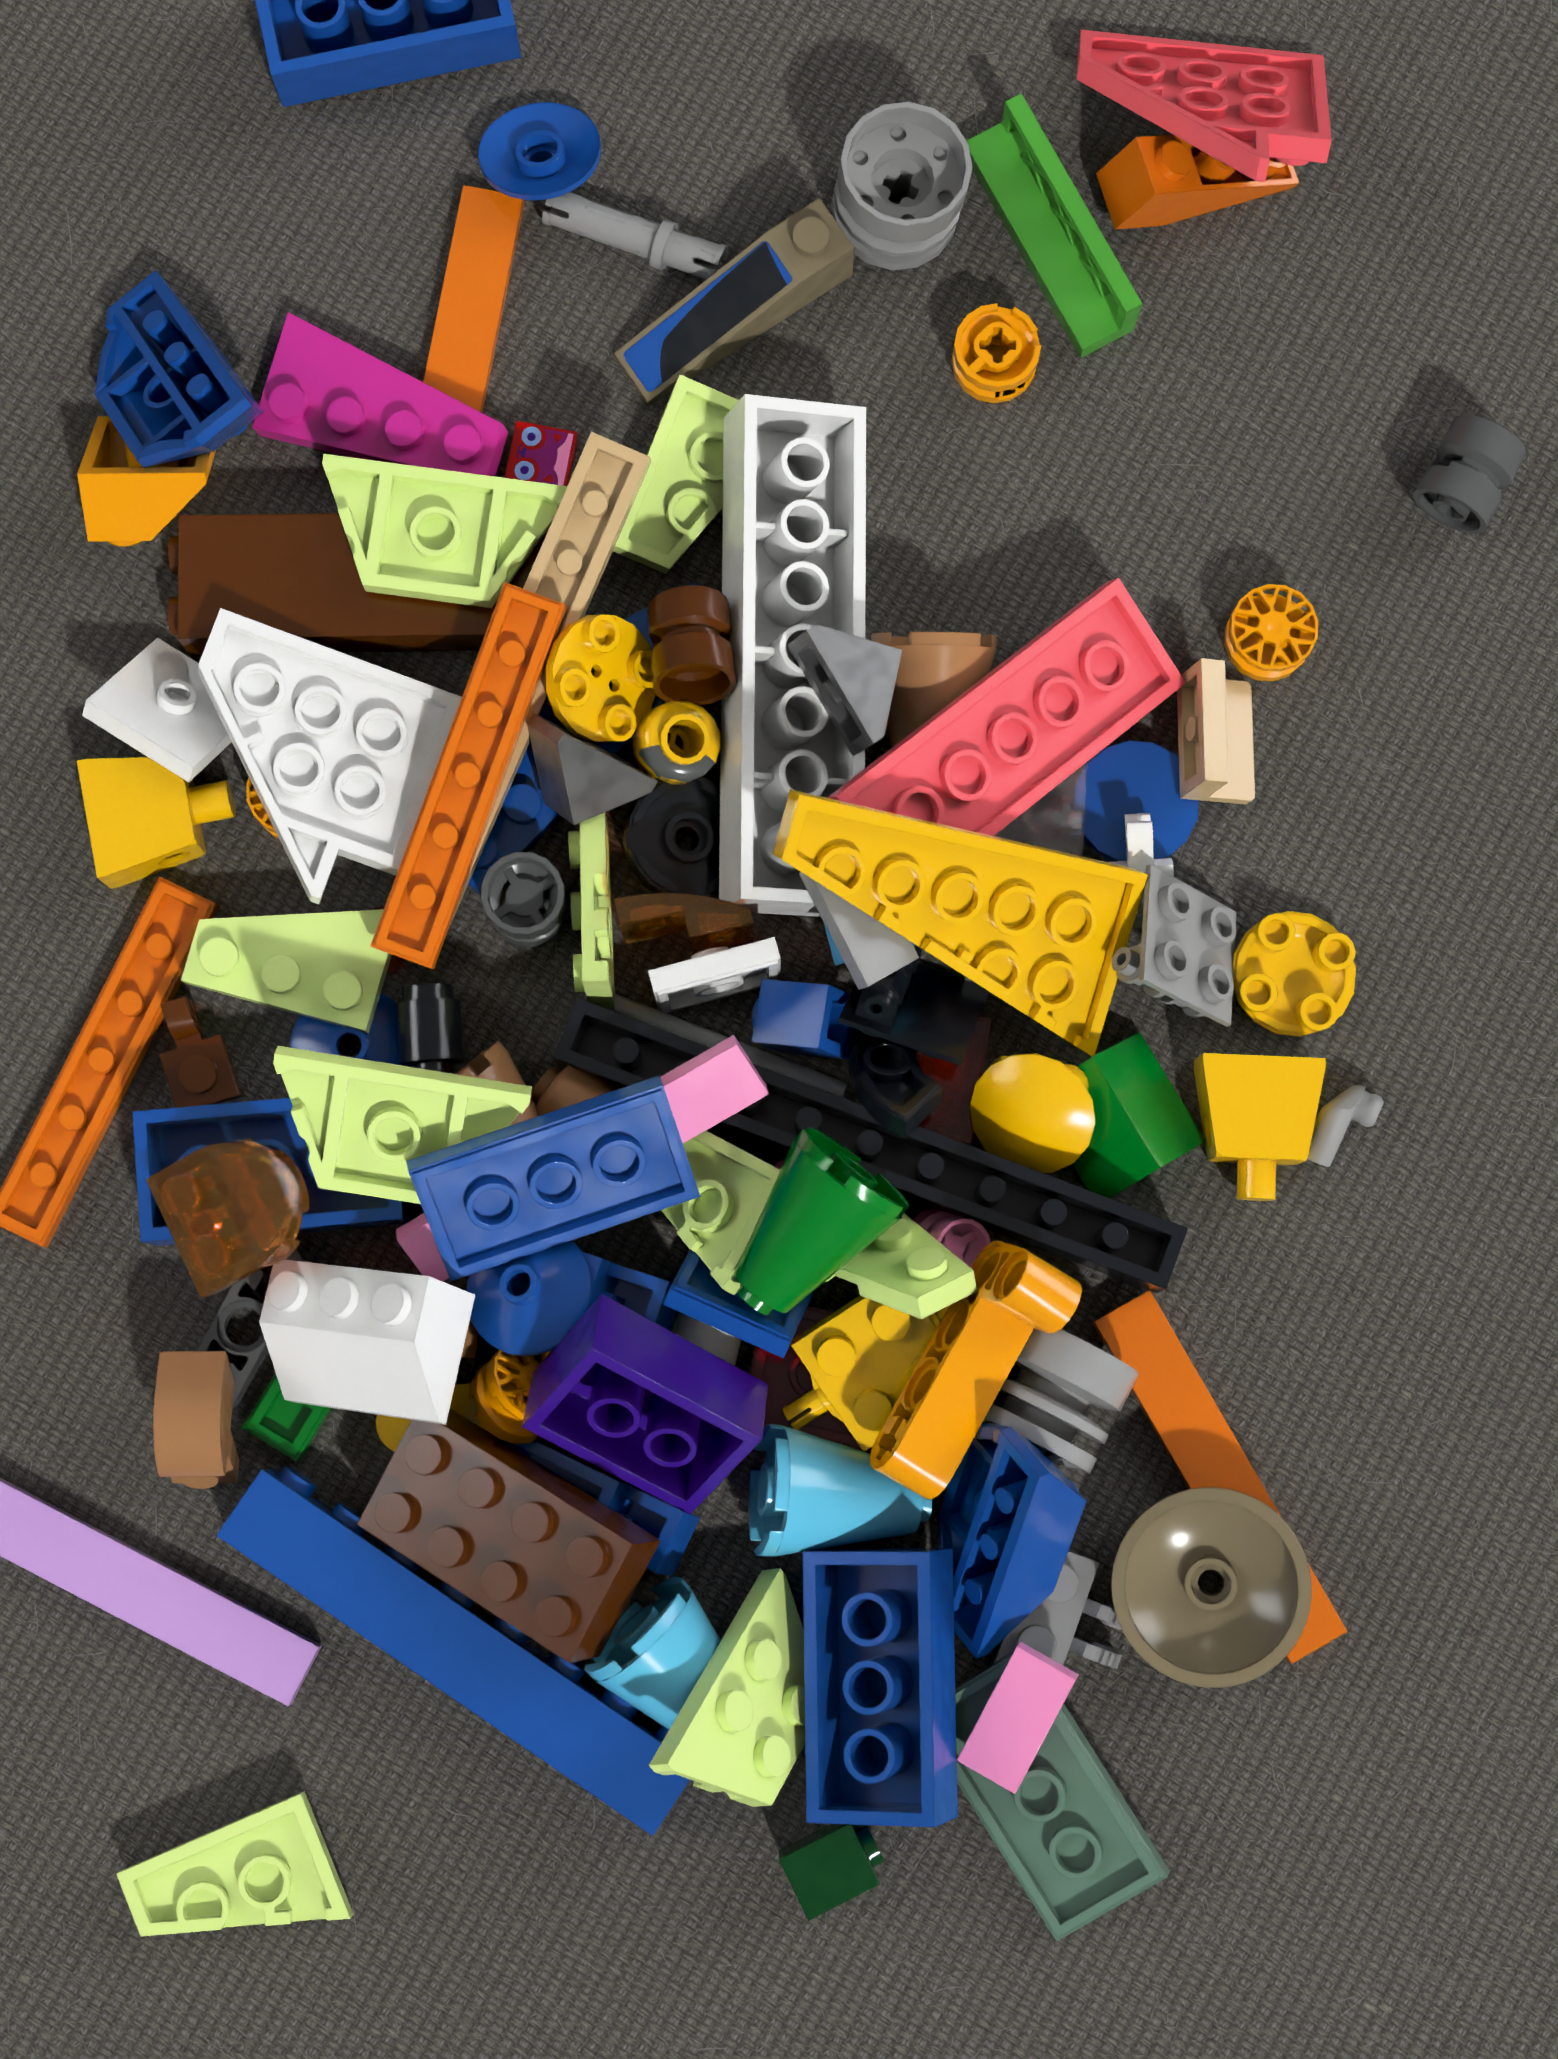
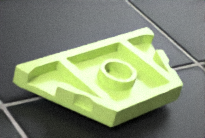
M323 454L322 460L338 513L366 592L486 608L494 606L499 598L504 582L508 584L511 582L549 529L567 486L329 454Z
M277 1046L273 1060L277 1075H282L293 1106L291 1114L299 1136L307 1144L310 1153L308 1161L318 1188L417 1204L421 1203L408 1172L407 1160L510 1126L518 1114H522L529 1106L532 1086L284 1046Z
M781 1568L761 1571L649 1764L655 1773L661 1775L676 1774L694 1781L693 1786L712 1793L725 1792L730 1799L752 1807L772 1806L805 1745L804 1629L786 1574Z

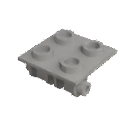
M1151 864L1147 865L1146 874L1148 876L1144 889L1141 943L1129 948L1122 947L1115 953L1112 967L1116 971L1117 977L1126 984L1135 983L1138 986L1143 985V990L1147 995L1158 998L1159 1001L1167 1005L1175 1004L1181 1007L1183 1012L1192 1018L1204 1016L1226 1027L1230 1026L1234 990L1233 954L1235 952L1236 911Z

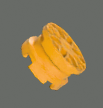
M998 303L980 306L966 315L957 328L951 360L954 378L964 392L979 401L989 403L1011 401L1025 392L1034 379L1041 350L1037 334L1038 328L1029 315L1015 306L1013 309L998 307ZM1023 383L1024 386L1019 389L1018 386ZM1011 390L1014 392L1010 395L1003 396V391ZM996 392H999V397H995Z
M1267 584L1252 589L1239 600L1224 629V647L1229 661L1240 673L1257 681L1273 682L1289 677L1292 672L1304 663L1311 653L1318 638V619L1313 605L1301 592L1286 585ZM1264 590H1275L1273 594L1263 592ZM1279 590L1287 592V597L1278 594ZM1292 595L1297 597L1301 602L1296 603L1292 601ZM1304 606L1308 608L1305 612L1301 609Z
M498 1350L491 1360L476 1372L470 1383L469 1399H476L479 1408L474 1415L487 1431L500 1440L513 1444L530 1443L540 1437L522 1427L532 1374L540 1365L534 1360V1356H516ZM550 1352L542 1354L541 1362L547 1357V1355Z

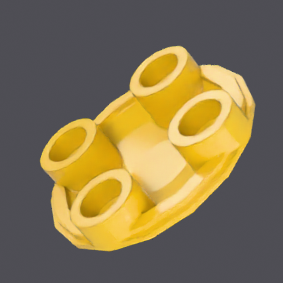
M1285 911L1264 917L1244 934L1233 954V984L1238 1003L1253 1022L1274 1034L1301 1037L1328 1029L1343 1015L1354 994L1356 977L1354 959L1356 951L1353 942L1348 936L1339 933L1333 925L1310 913Z
M1037 1053L1001 1056L990 1064L988 1069L975 1083L969 1105L973 1131L988 1153L1041 1173H1054L1073 1164L1090 1144L1096 1121L1093 1099L1088 1092V1078L1075 1065H1064L1061 1061Z

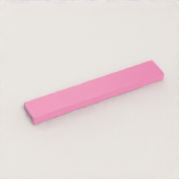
M734 1035L660 1077L682 1143L687 1142L769 1095L765 1082ZM424 1213L396 1229L398 1243L423 1276H430L442 1282L449 1278Z

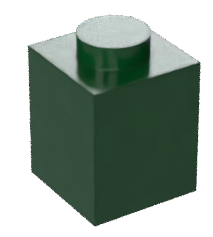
M829 1824L779 1850V1861L808 1921L880 1885L879 1877L874 1867L885 1862L868 1825L856 1830L854 1825Z

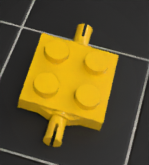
M858 1296L793 1338L791 1346L809 1371L814 1389L782 1408L787 1420H791V1426L796 1430H800L801 1427L828 1410L833 1416L844 1422L863 1452L873 1447L880 1430L949 1306L923 1319H919L863 1296Z

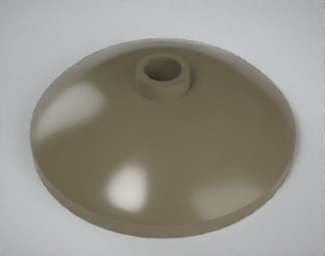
M1197 1487L1168 1495L1147 1508L1134 1521L1122 1539L1117 1551L1112 1572V1599L1120 1627L1134 1650L1149 1665L1176 1681L1198 1687L1222 1688L1254 1680L1269 1672L1289 1654L1300 1638L1308 1619L1312 1597V1583L1309 1565L1301 1543L1287 1522L1276 1511L1257 1498L1243 1492L1221 1487ZM1206 1570H1215L1222 1575L1224 1584L1219 1591L1209 1593L1199 1586V1576Z

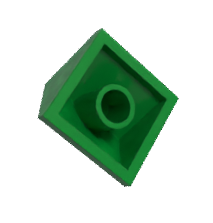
M1140 1032L1092 1056L1077 1066L1088 1078V1092L1093 1099L1096 1121L1089 1146L1071 1164L1086 1190L1111 1198L1206 1141Z

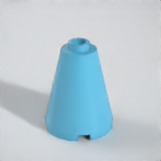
M767 1424L764 1426L762 1440L755 1447V1451H767L765 1463L761 1466L760 1470L751 1469L748 1496L750 1541H762L754 1550L756 1556L775 1557L910 1535L917 1531L920 1521H928L932 1510V1499H925L872 1469L870 1466L871 1453L783 1425Z
M672 1577L653 1587L652 1590L659 1599L651 1605L642 1608L635 1601L622 1613L601 1655L592 1658L596 1663L585 1665V1671L595 1682L667 1729L671 1728L721 1641L691 1587L680 1577Z

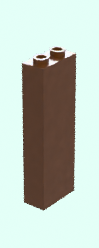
M339 513L179 515V534L169 538V567L172 574H178V597H170L168 600V626L170 634L177 635V639L189 654H203L220 608L339 652L479 651L496 606L495 603L492 608L366 592L362 585ZM548 530L509 584L523 589Z

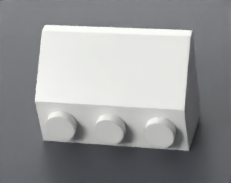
M274 1258L259 1323L284 1400L446 1425L475 1294L430 1276Z

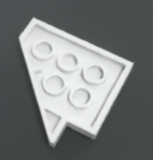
M220 608L199 661L198 674L310 902L320 904L337 855L396 876L462 697Z

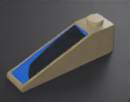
M818 198L764 233L614 353V357L649 407L672 392L679 375L689 379L694 378L853 275L854 246L822 200Z

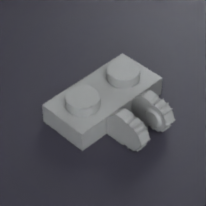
M1068 1551L1054 1592L999 1643L993 1663L1014 1651L1021 1641L1063 1666L1069 1651L1086 1659L1117 1669L1122 1655L1116 1653L1114 1648L1098 1642L1090 1643L1074 1637L1082 1613L1100 1619L1105 1625L1122 1630L1113 1607L1087 1598L1099 1562Z

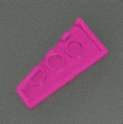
M289 312L287 313L259 403L263 413L255 418L252 426L256 433L262 437L346 457L494 477L508 435L507 429L499 421Z

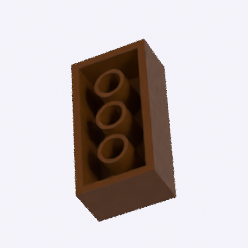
M449 1409L446 1425L411 1420L357 1523L358 1526L569 1663L601 1655L661 1541L452 1409Z

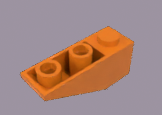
M1173 134L1136 137L1096 173L1115 230L1164 226L1292 189L1299 184L1294 166L1283 164L1275 158L1270 157L1266 181L1259 182Z

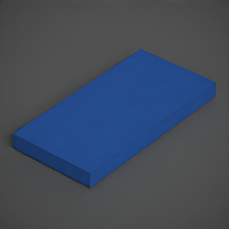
M660 1075L407 1160L410 1178L450 1281L701 1197Z

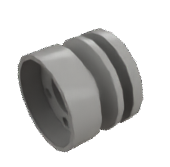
M912 102L884 104L863 115L846 136L831 202L832 216L854 246V254L869 265L889 270L917 268L940 255L953 238L973 169L967 141L956 124L932 107ZM895 196L903 198L900 204L892 202Z
M1033 1329L1014 1364L1020 1368L1015 1380L1006 1378L999 1391L1001 1395L1006 1397L1001 1408L992 1404L983 1423L1012 1427L1045 1453L1055 1465L1076 1468L1090 1474L1097 1459L1071 1443L1076 1433L1093 1441L1105 1444L1109 1435L1085 1415L1090 1405L1121 1412L1139 1373L1123 1361L1062 1329L1052 1334Z

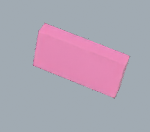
M1020 1641L957 1761L1016 1794L1079 1674Z

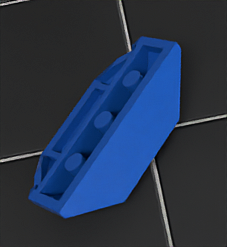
M156 270L108 308L105 326L108 328L109 333L101 351L95 396L136 460L144 468L214 452L230 438L242 433L250 422L263 413V410L220 349Z
M983 1422L955 1474L948 1483L938 1514V1548H953L954 1632L976 1659L987 1655L1054 1592L1086 1504V1500L1079 1493L1074 1483L1064 1476L1045 1453L1012 1427Z

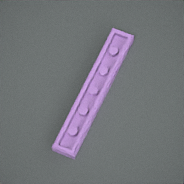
M0 1478L1 1557L286 1706L292 1705L322 1647L321 1644Z

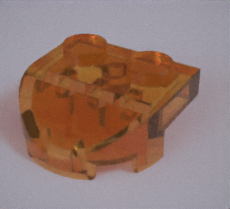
M252 1139L212 1144L194 1151L146 1179L201 1298L215 1295L264 1267L279 1264L290 1256L300 1243L296 1237L300 1229L302 1214L309 1210L308 1190L296 1164L281 1150H272L262 1144L252 1142Z

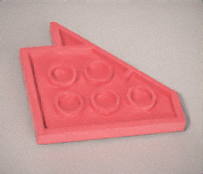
M1091 30L1080 31L1076 80L1255 181L1265 182L1270 157L1291 166H1302L1309 162L1327 163L1332 138L1323 55Z

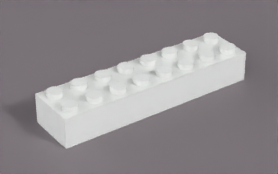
M744 394L724 417L722 594L727 597L730 604L732 624L730 643L734 650L737 682L734 690L721 699L719 911L821 917L799 875L800 871L773 855L789 791L791 789L827 798L865 769V749L852 756L787 645L816 624L865 639L866 407Z

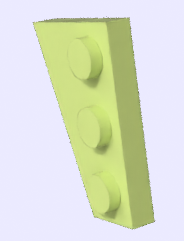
M679 375L647 453V456H650L651 464L613 552L667 574L723 509L724 417L739 401L738 399L683 375Z
M606 812L580 822V831L568 832L570 868L580 869L581 892H571L573 931L581 930L582 954H573V977L575 992H585L588 1002L606 1009L615 1008L609 829Z
M384 909L199 919L181 981L195 987L334 1025L350 1027L369 1034L392 954L370 947Z
M704 1131L683 1143L701 1197L661 1211L678 1230L676 1232L687 1247L696 1252L711 1270L710 1275L719 1286L735 1296L741 1283L736 1279L734 1272L780 1169L712 1133Z
M905 1213L897 1223L825 1281L828 1282L834 1276L857 1284L860 1296L919 1319H923L977 1292L974 1270Z
M305 1791L125 1868L116 1874L141 1937L221 1930L225 1927L265 1924V1926L283 1925L307 1920L351 1919L354 1915Z

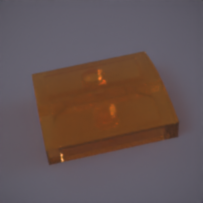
M677 893L642 894L614 899L625 945L686 931L692 955L711 948L722 946L729 948L754 942L751 910L729 901L707 896Z

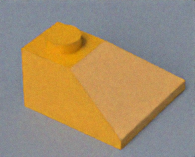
M98 416L77 472L88 542H109L115 546H131L141 541H151L206 485L216 450L144 468L136 460L109 416Z

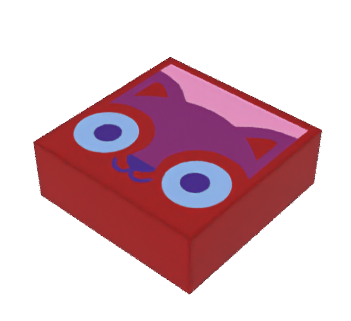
M516 421L505 478L568 486L579 439L578 433L576 431Z

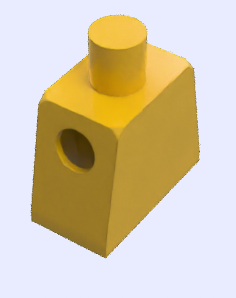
M149 757L77 760L96 876L110 889L122 887L206 854L202 824L236 816L234 798L228 780L195 786L194 779L187 782Z
M1203 1053L1194 1060V1075L1203 1136L1206 1140L1204 1142L1208 1161L1237 1163L1238 1200H1276V1165H1298L1307 1160L1326 1068V1058Z

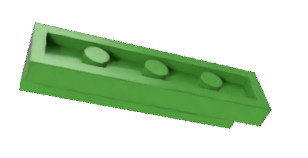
M1022 93L1005 101L1001 123L966 140L969 145L972 170L1077 354L1082 358L1134 331L1142 302Z

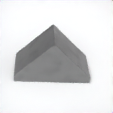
M818 624L804 631L787 645L852 756L860 753L884 737L902 654L901 649Z
M535 713L532 714L527 723L543 802L573 825L652 793L658 782L624 758L570 733L567 729Z

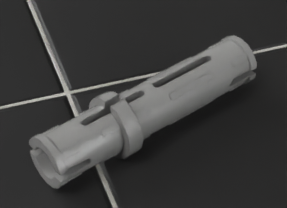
M571 192L559 197L546 199L545 205L552 208L551 211H543V224L552 225L649 259L650 267L662 271L669 266L707 280L725 265L720 263L721 259L726 260L729 248L727 245L717 244L678 230V223L667 219L663 220L660 224Z

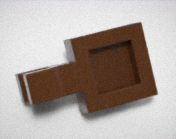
M184 996L160 1004L168 1029L177 1046L175 1049L159 1054L175 1107L213 1105L243 1096L224 1036L218 1034L206 1039L204 1038L194 1001L192 999L188 1000Z

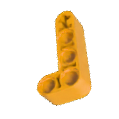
M992 1241L978 1254L971 1265V1268L974 1270L977 1292L949 1305L873 1444L870 1454V1466L872 1469L925 1499L937 1497L947 1487L1033 1329L1048 1334L1056 1333L1068 1323L1080 1302L1082 1287L1076 1279L1024 1248L1002 1241Z

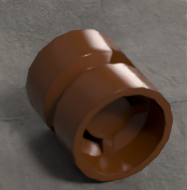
M696 585L674 587L656 595L649 602L647 610L649 637L653 644L651 654L652 682L656 695L666 702L690 701L697 705L711 704L725 698L734 690L737 682L734 650L730 643L732 624L730 604L727 597L716 589Z

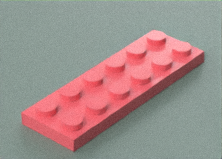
M1116 578L1107 581L827 798L995 836L1186 684L1121 580Z

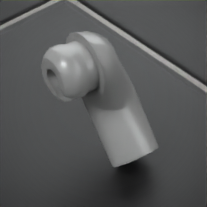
M1352 1085L1324 1105L1315 1120L1307 1159L1330 1167L1352 1120L1364 1127L1374 1126L1384 1104L1382 1097L1366 1092V1086Z

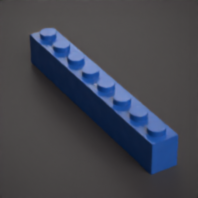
M287 1465L282 1468L280 1473L273 1468L261 1469L216 1535L217 1537L652 1836L655 1834L690 1781V1779L676 1774L661 1775L655 1773L649 1766L669 1729L661 1725L656 1732L635 1717L639 1711L608 1689L601 1694L583 1682L581 1678L586 1671L577 1662L569 1663L553 1652L547 1657L527 1643L530 1638L529 1636L498 1616L493 1620L473 1606L475 1601L443 1580L439 1583L421 1571L418 1564L389 1545L385 1546L367 1534L366 1530L357 1525L362 1515L352 1508L338 1502L332 1510L313 1497L312 1494L317 1488L316 1484Z

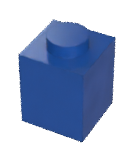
M762 979L759 998L752 1010L753 1035L751 1042L782 1054L849 1060L850 1039L853 1028L838 1023V1020L850 994L826 984Z

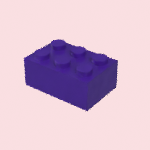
M601 1294L562 1338L561 1342L533 1371L522 1427L690 1515L762 1440L768 1384Z

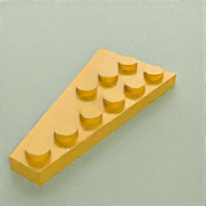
M790 789L773 855L1090 1056L1095 1055L1118 978L1116 971L1112 967V960L1120 948L1127 947L1148 874L1126 866Z

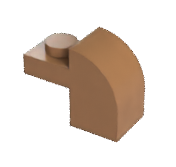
M167 1351L159 1353L153 1409L154 1453L159 1477H170L172 1483H182L187 1487L195 1489L211 1488L218 1483H237L240 1459L230 1430L235 1381L226 1351Z

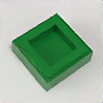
M275 1373L242 1429L293 1460L300 1461L332 1408L284 1400Z

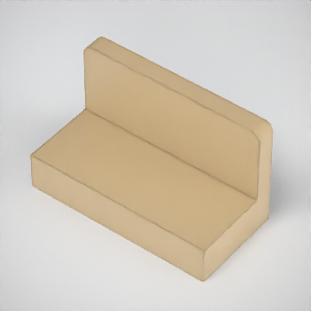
M1201 658L1182 674L1186 684L1177 690L1180 799L1248 804L1255 798L1251 685L1247 681L1225 679L1224 660Z

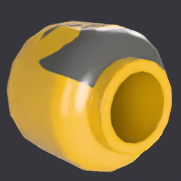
M671 701L651 709L640 721L638 729L632 736V751L638 767L658 782L662 780L670 784H685L704 776L715 765L721 749L720 731L715 719L702 706L690 701Z

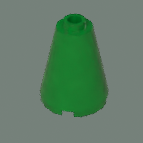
M809 1127L807 1130L803 1128L799 1135L795 1137L734 1272L736 1279L742 1284L737 1290L738 1295L748 1305L764 1315H769L773 1309L781 1313L789 1312L897 1223L908 1209L909 1203L880 1173L874 1178L865 1168L858 1164L862 1159L852 1151L814 1128Z

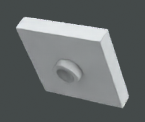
M156 638L86 699L82 716L187 782H190L231 743L229 735L198 674L199 663L159 638Z
M775 937L731 949H728L727 946L707 949L692 955L689 960L648 970L658 1010L668 1013L761 988L762 979L781 980V958Z

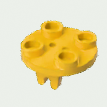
M586 615L565 627L553 642L546 663V693L549 698L547 704L552 707L554 715L570 733L589 742L626 741L632 737L638 729L640 721L651 710L656 695L653 689L651 654L653 650H651L648 641L633 624L616 615ZM592 667H593L594 670H595L594 675H592V673H591ZM610 681L612 682V689H611V690H610V687H609Z

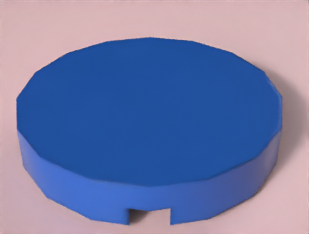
M1126 741L1105 748L1086 764L1074 788L1072 815L1079 836L1090 848L1092 847L1096 853L1104 856V859L1113 862L1127 861L1124 814L1150 813L1153 826L1154 859L1169 858L1187 841L1198 820L1199 800L1180 799L1179 757L1175 753L1151 742Z

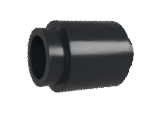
M428 983L403 987L402 1002L396 1004L400 1065L452 1074V1065L464 1062L460 1000L454 999L453 985Z

